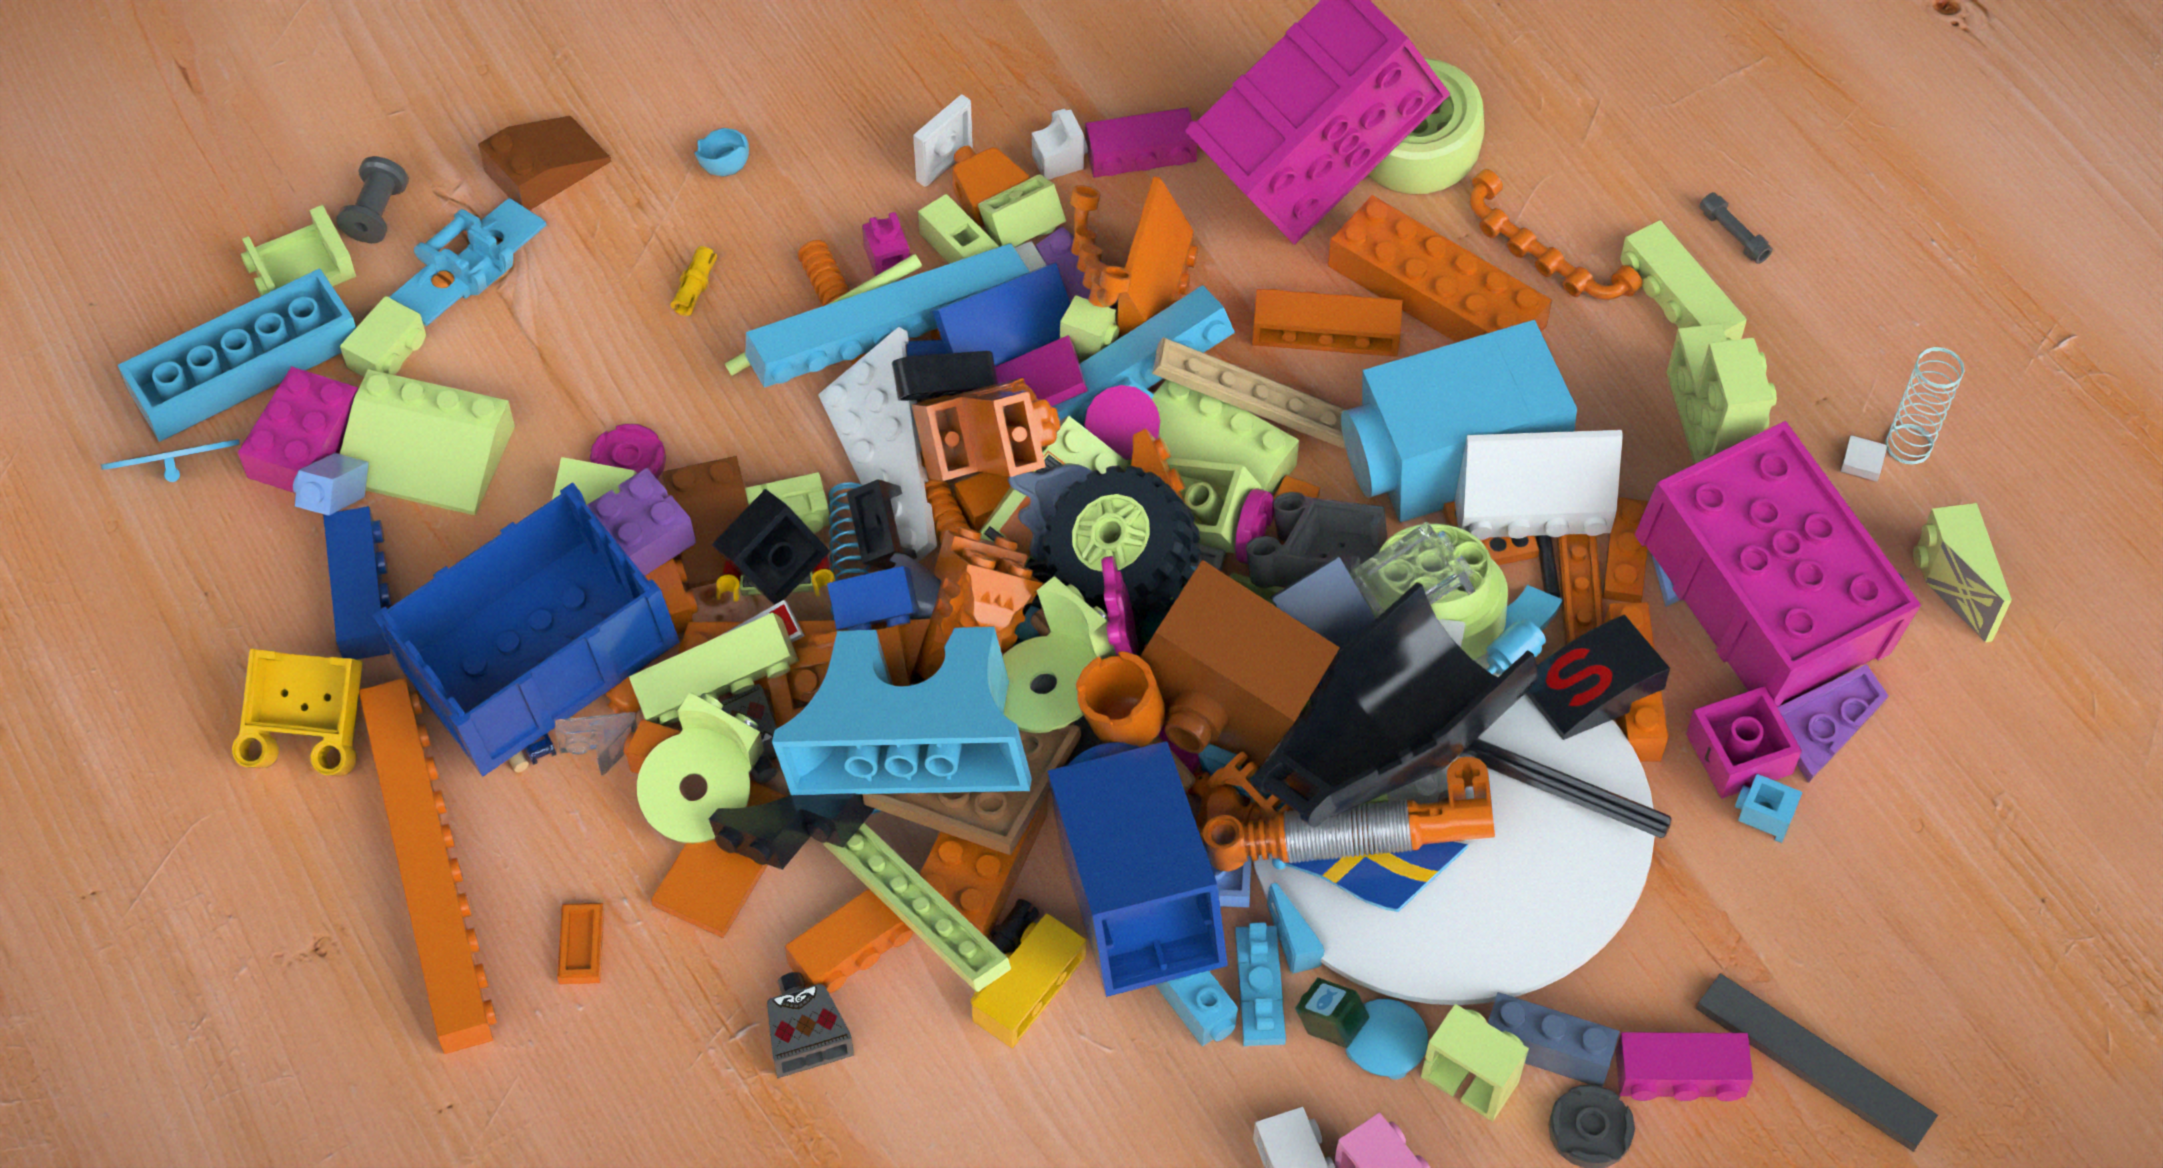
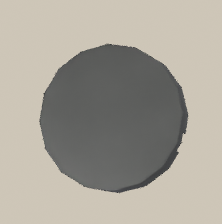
M1580 1085L1572 1088L1554 1103L1548 1123L1550 1139L1558 1153L1571 1164L1583 1168H1606L1619 1162L1629 1151L1634 1136V1118L1628 1105L1626 1107L1619 1100L1620 1096L1607 1088L1597 1085Z

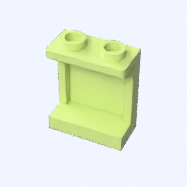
M323 205L309 210L313 221L312 225L257 247H254L249 236L242 238L246 252L241 253V257L248 273L256 272L258 276L254 278V282L260 296L319 268L332 286L356 277L350 254Z

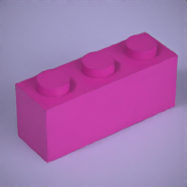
M1189 107L1085 123L1087 155L1093 178L1196 162L1197 143L1185 132L1190 126L1188 123L1192 120Z
M1621 1032L1615 1049L1619 1095L1632 1096L1633 1099L1638 1101H1648L1656 1097H1674L1679 1101H1691L1699 1097H1716L1721 1101H1735L1741 1097H1746L1753 1082L1748 1033Z

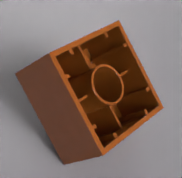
M1202 560L1140 657L1149 664L1165 704V723L1163 725L1165 733L1176 746L1190 753H1201L1209 743L1235 754L1244 751L1248 758L1241 765L1242 769L1252 761L1259 769L1298 718L1340 647Z

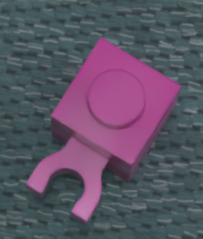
M896 212L889 213V218L877 220L876 217L869 218V223L862 225L864 249L875 276L910 257L909 246Z

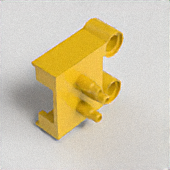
M250 649L240 733L232 745V755L235 761L241 766L260 769L271 766L277 760L279 754V746L270 735L271 732L318 736L324 738L312 749L310 758L313 768L318 773L328 776H344L350 773L357 761L356 752L353 748V738L363 661L350 658H327ZM258 740L262 745V753L254 761L249 755V747L253 741ZM336 747L341 754V760L338 766L332 769L329 767L326 757L328 752Z

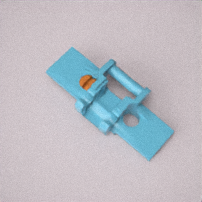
M511 198L504 201L481 221L480 218L460 209L454 214L455 219L425 244L420 242L414 247V253L417 258L427 266L408 280L389 298L421 314L423 325L427 327L461 297L466 299L470 295H479L513 266V253L547 226L546 221ZM463 230L467 231L470 244L459 255L445 248L439 252L441 248ZM494 237H499L503 241L496 245L497 240Z

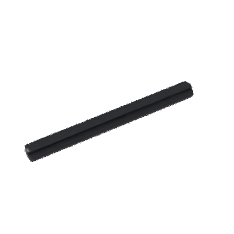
M1479 738L1459 755L1460 757L1478 758L1489 769L1656 837L1664 838L1671 826L1672 818L1670 815Z

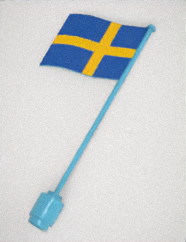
M1523 619L1520 623L1514 622L1487 647L1489 667L1486 670L1491 674L1496 672L1501 675L1527 650L1536 657L1542 651L1541 646L1546 643L1543 632L1528 619ZM1454 841L1423 844L1418 850H1412L1411 852L1404 850L1403 853L1396 851L1395 853H1379L1378 855L1375 854L1374 849V854L1371 855L1369 850L1368 856L1364 850V855L1361 856L1359 851L1358 857L1356 855L1349 858L1347 856L1345 858L1342 857L1341 859L1334 857L1329 860L1326 858L1325 860L1317 859V861L1309 860L1308 862L1305 860L1304 862L1297 861L1296 863H1283L1280 859H1272V864L1279 870L1288 866L1320 877L1365 903L1385 910L1399 912L1468 848V844Z

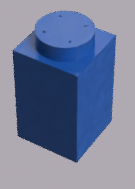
M1165 741L1144 747L1121 742L1101 744L1082 752L1068 766L1048 770L1062 854L1106 997L1228 966L1217 882L1168 742Z

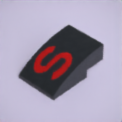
M1624 614L1581 635L1538 664V681L1526 695L1562 740H1565L1629 713L1632 702L1665 689L1670 667Z

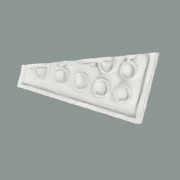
M898 327L820 392L818 396L861 485L880 479L901 486L902 494L890 499L899 540L902 547L916 551L917 558L914 560L919 562L937 547L932 505L927 503L924 484L928 482L926 468L922 467L920 455L922 449L912 410V404H916L917 400L899 401L897 397L892 362L896 359L907 357L905 345L909 343L907 331Z

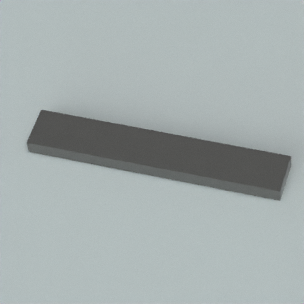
M1721 973L1697 1005L1696 1009L1730 1032L1748 1033L1751 1046L1913 1152L1938 1116V1114Z

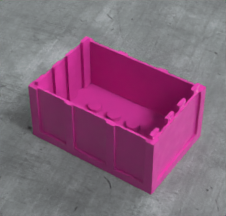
M1320 0L1298 23L1295 22L1285 32L1286 35L1245 75L1242 74L1232 84L1233 86L1197 122L1191 120L1188 123L1190 126L1185 130L1294 245L1450 95L1449 91L1410 39L1370 0Z
M1786 421L1657 482L1634 534L1642 547L1647 546L1673 583L1672 589L1680 601L1685 600L1717 646L1715 651L1722 661L1729 663L1748 691L1765 686L1777 707L1874 658L1879 661L1889 656L1921 607L1915 595Z

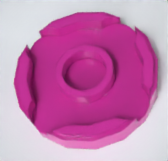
M1125 385L1107 388L1095 396L1087 409L1085 428L1125 460H1132L1133 435L1146 428L1157 439L1161 423L1158 408L1150 396L1136 387Z
M622 424L616 426V430L609 433L605 431L599 435L592 445L590 454L591 463L634 470L637 473L648 468L657 479L664 470L666 461L663 443L658 439V435L652 429L639 424Z
M1252 489L1242 507L1235 543L1236 559L1239 563L1248 564L1247 543L1256 537L1268 536L1265 535L1267 525L1271 526V523H1273V496L1270 492L1264 491V489Z

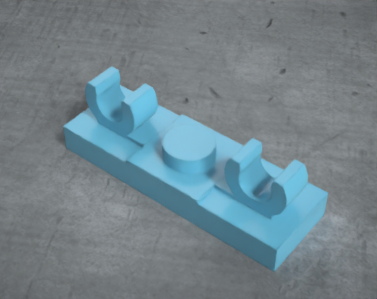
M1265 922L1249 923V927H1236L1235 940L1243 1046L1285 1045L1286 1034L1277 926H1266Z

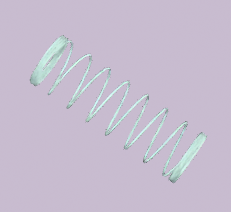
M1932 347L1924 350L1918 356L1915 368L1912 371L1902 401L1894 417V422L1885 440L1887 451L1899 462L1918 464L1924 462L1930 456L1938 436V431L1942 427V421L1945 420L1951 400L1954 398L1956 388H1958L1964 374V363L1953 351L1943 347ZM1942 351L1957 359L1962 373L1959 376L1957 370L1947 362L1928 360L1918 365V361L1926 353ZM1927 362L1945 363L1955 370L1958 379L1952 382L1943 373L1935 371L1920 372L1919 366ZM1933 372L1941 374L1949 379L1951 383H1933L1926 379L1922 373ZM1917 377L1919 382L1913 384L1912 380ZM1923 383L1936 388H1942L1945 392L1929 389ZM1922 384L1932 392L1947 393L1949 400L1942 402L1935 395L1925 392L1916 393L1913 386ZM1953 386V389L1951 391H1947L1945 389ZM1912 387L1915 393L1908 395V390ZM1954 391L1952 397H1950L1949 392ZM1916 394L1930 404H1943L1945 410L1938 413L1937 410L1929 405L1912 403L1909 397ZM1919 394L1933 396L1941 403L1927 401ZM1908 398L1910 404L1904 406V401ZM1948 402H1949L1948 408L1946 409V406H1945L1944 403H1948ZM1912 405L1924 414L1938 415L1940 421L1934 423L1926 416L1908 414L1905 407ZM1915 405L1930 407L1936 411V414L1921 411ZM1904 409L1906 414L1900 416V411ZM1945 412V415H1944V417H1943V419H1942V417L1940 416V414H1943V413ZM1910 415L1925 417L1932 424H1922L1914 420ZM1908 416L1914 422L1921 425H1934L1936 432L1930 434L1921 426L1903 424L1901 418ZM1899 419L1902 425L1896 426L1895 422ZM1906 428L1915 435L1925 436L1929 444L1914 445L1909 443L1899 435L1897 429ZM1908 428H1912V429H1914V430H1917V431L1921 432L1922 434H1917V433H1915V432H1912V431H1910ZM1896 431L1897 435L1904 442L1912 446L1924 447L1929 445L1930 450L1919 456L1904 453L1894 444L1891 433ZM1889 435L1894 447L1901 453L1911 457H1925L1917 461H1907L1899 458L1889 447Z

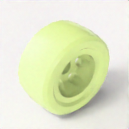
M1424 58L1450 95L1436 108L1440 112L1430 114L1368 174L1379 185L1407 194H1428L1441 191L1458 183L1470 172L1477 162L1485 132L1484 107L1480 92L1467 74L1456 66L1441 60Z

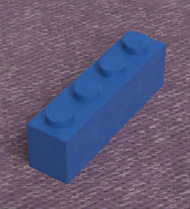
M369 506L338 511L331 515L323 514L336 642L342 658L358 660L391 654L385 639L372 617L373 614L385 606L392 605L388 583H382V574H388V567L384 551L379 552L378 543L384 542L381 520L374 521Z

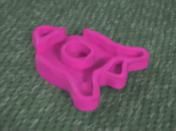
M1114 556L1103 557L1101 563L1104 577V600L1108 612L1106 628L1109 644L1114 646L1116 656H1119L1118 652L1121 651L1138 655L1139 643L1127 587L1123 581L1121 571L1117 569Z

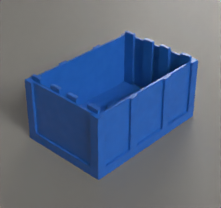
M573 482L560 490L561 494L517 524L514 522L510 523L500 530V535L449 569L445 566L433 574L434 579L390 608L384 607L372 615L400 669L482 777L680 642L661 589L653 579L648 581L588 508L582 493Z

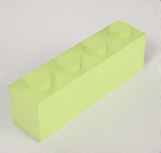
M1661 220L1625 237L1620 258L1622 265L1630 266L1638 272L1642 278V287L1645 293L1659 304L1670 322L1675 323L1678 328L1722 323L1726 338L1730 337L1731 340L1742 338L1747 321L1746 317Z
M770 613L629 676L645 720L668 726L680 721L677 711L689 692L698 697L705 693L718 700L717 697L728 692H732L733 695L740 694L752 689L755 686L753 681L768 676L769 679L788 673L791 670L789 665L798 662L799 659L782 618L774 613Z

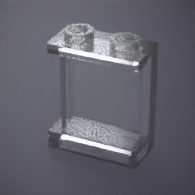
M1428 522L1417 527L1349 572L1377 618L1416 582L1423 585L1430 605L1460 585L1468 595L1475 592L1469 580L1474 575V572L1462 555L1455 558L1452 554L1455 551V547L1443 530L1436 533Z

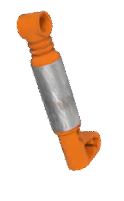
M1467 756L1458 758L1450 764L1447 770L1449 801L1418 804L1413 799H1405L1404 801H1384L1383 803L1380 801L1375 804L1373 802L1364 803L1336 816L1328 817L1317 827H1310L1300 819V814L1295 810L1293 812L1291 810L1289 812H1279L1275 818L1269 819V824L1265 823V819H1260L1259 825H1255L1254 820H1249L1248 826H1245L1244 821H1239L1233 816L1219 815L1210 819L1203 828L1202 835L1210 864L1215 869L1229 872L1238 869L1247 862L1248 856H1251L1253 861H1257L1259 855H1262L1263 860L1269 859V854H1272L1273 859H1280L1283 863H1296L1297 861L1304 862L1306 860L1308 862L1309 860L1317 861V859L1325 860L1326 858L1329 860L1334 857L1336 859L1338 857L1340 859L1342 857L1345 858L1346 856L1348 858L1350 856L1354 857L1355 855L1358 857L1359 851L1361 856L1364 855V850L1367 856L1369 855V850L1370 854L1373 855L1374 849L1377 855L1379 853H1395L1396 851L1403 853L1404 850L1406 852L1408 850L1410 852L1418 850L1423 844L1494 838L1495 830L1488 769L1478 758ZM1465 787H1473V799H1466Z

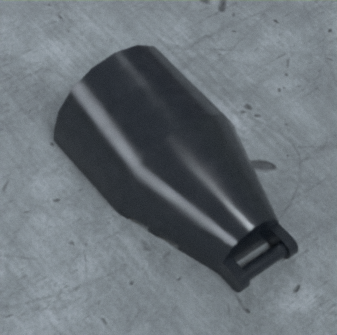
M1416 582L1335 655L1327 668L1328 675L1320 688H1315L1310 696L1311 703L1302 717L1296 719L1275 754L1257 770L1253 776V786L1262 793L1270 792L1298 812L1300 819L1307 825L1317 827L1328 817L1336 816L1443 770L1535 685L1538 679L1534 654L1527 650L1499 677L1491 674L1470 658L1450 637L1435 616L1423 585Z

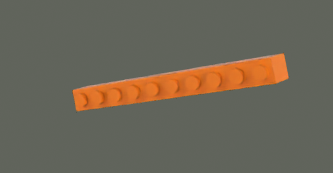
M406 678L360 689L359 695L437 1038L444 1054L494 1041L490 1025L497 1024V1018L492 1000L484 1001L481 990L489 987L483 963L475 965L473 953L480 952V947L475 929H467L465 918L472 916L466 892L459 894L456 883L462 882L463 876L458 858L450 859L448 851L449 848L455 847V842L450 824L442 825L440 814L447 813L442 790L434 791L432 781L438 780L439 775L434 757L426 758L424 750L425 747L431 746L426 724H418L416 716L423 713L418 691L410 692Z

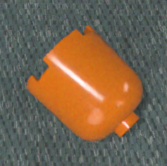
M1125 651L1118 652L1119 656H1110L1103 660L1100 657L1093 659L1082 670L1076 682V689L1078 691L1077 701L1095 735L1105 744L1121 742L1139 747L1150 744L1159 735L1165 723V704L1149 664L1138 655Z

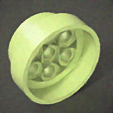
M1422 524L1397 532L1383 544L1359 588L1375 618H1378L1416 582H1419L1423 585L1427 599L1438 620L1445 619L1465 622L1461 648L1473 660L1487 653V647L1504 632L1506 626L1508 601L1506 578L1500 567L1491 559L1485 545L1476 536L1458 527L1444 524Z

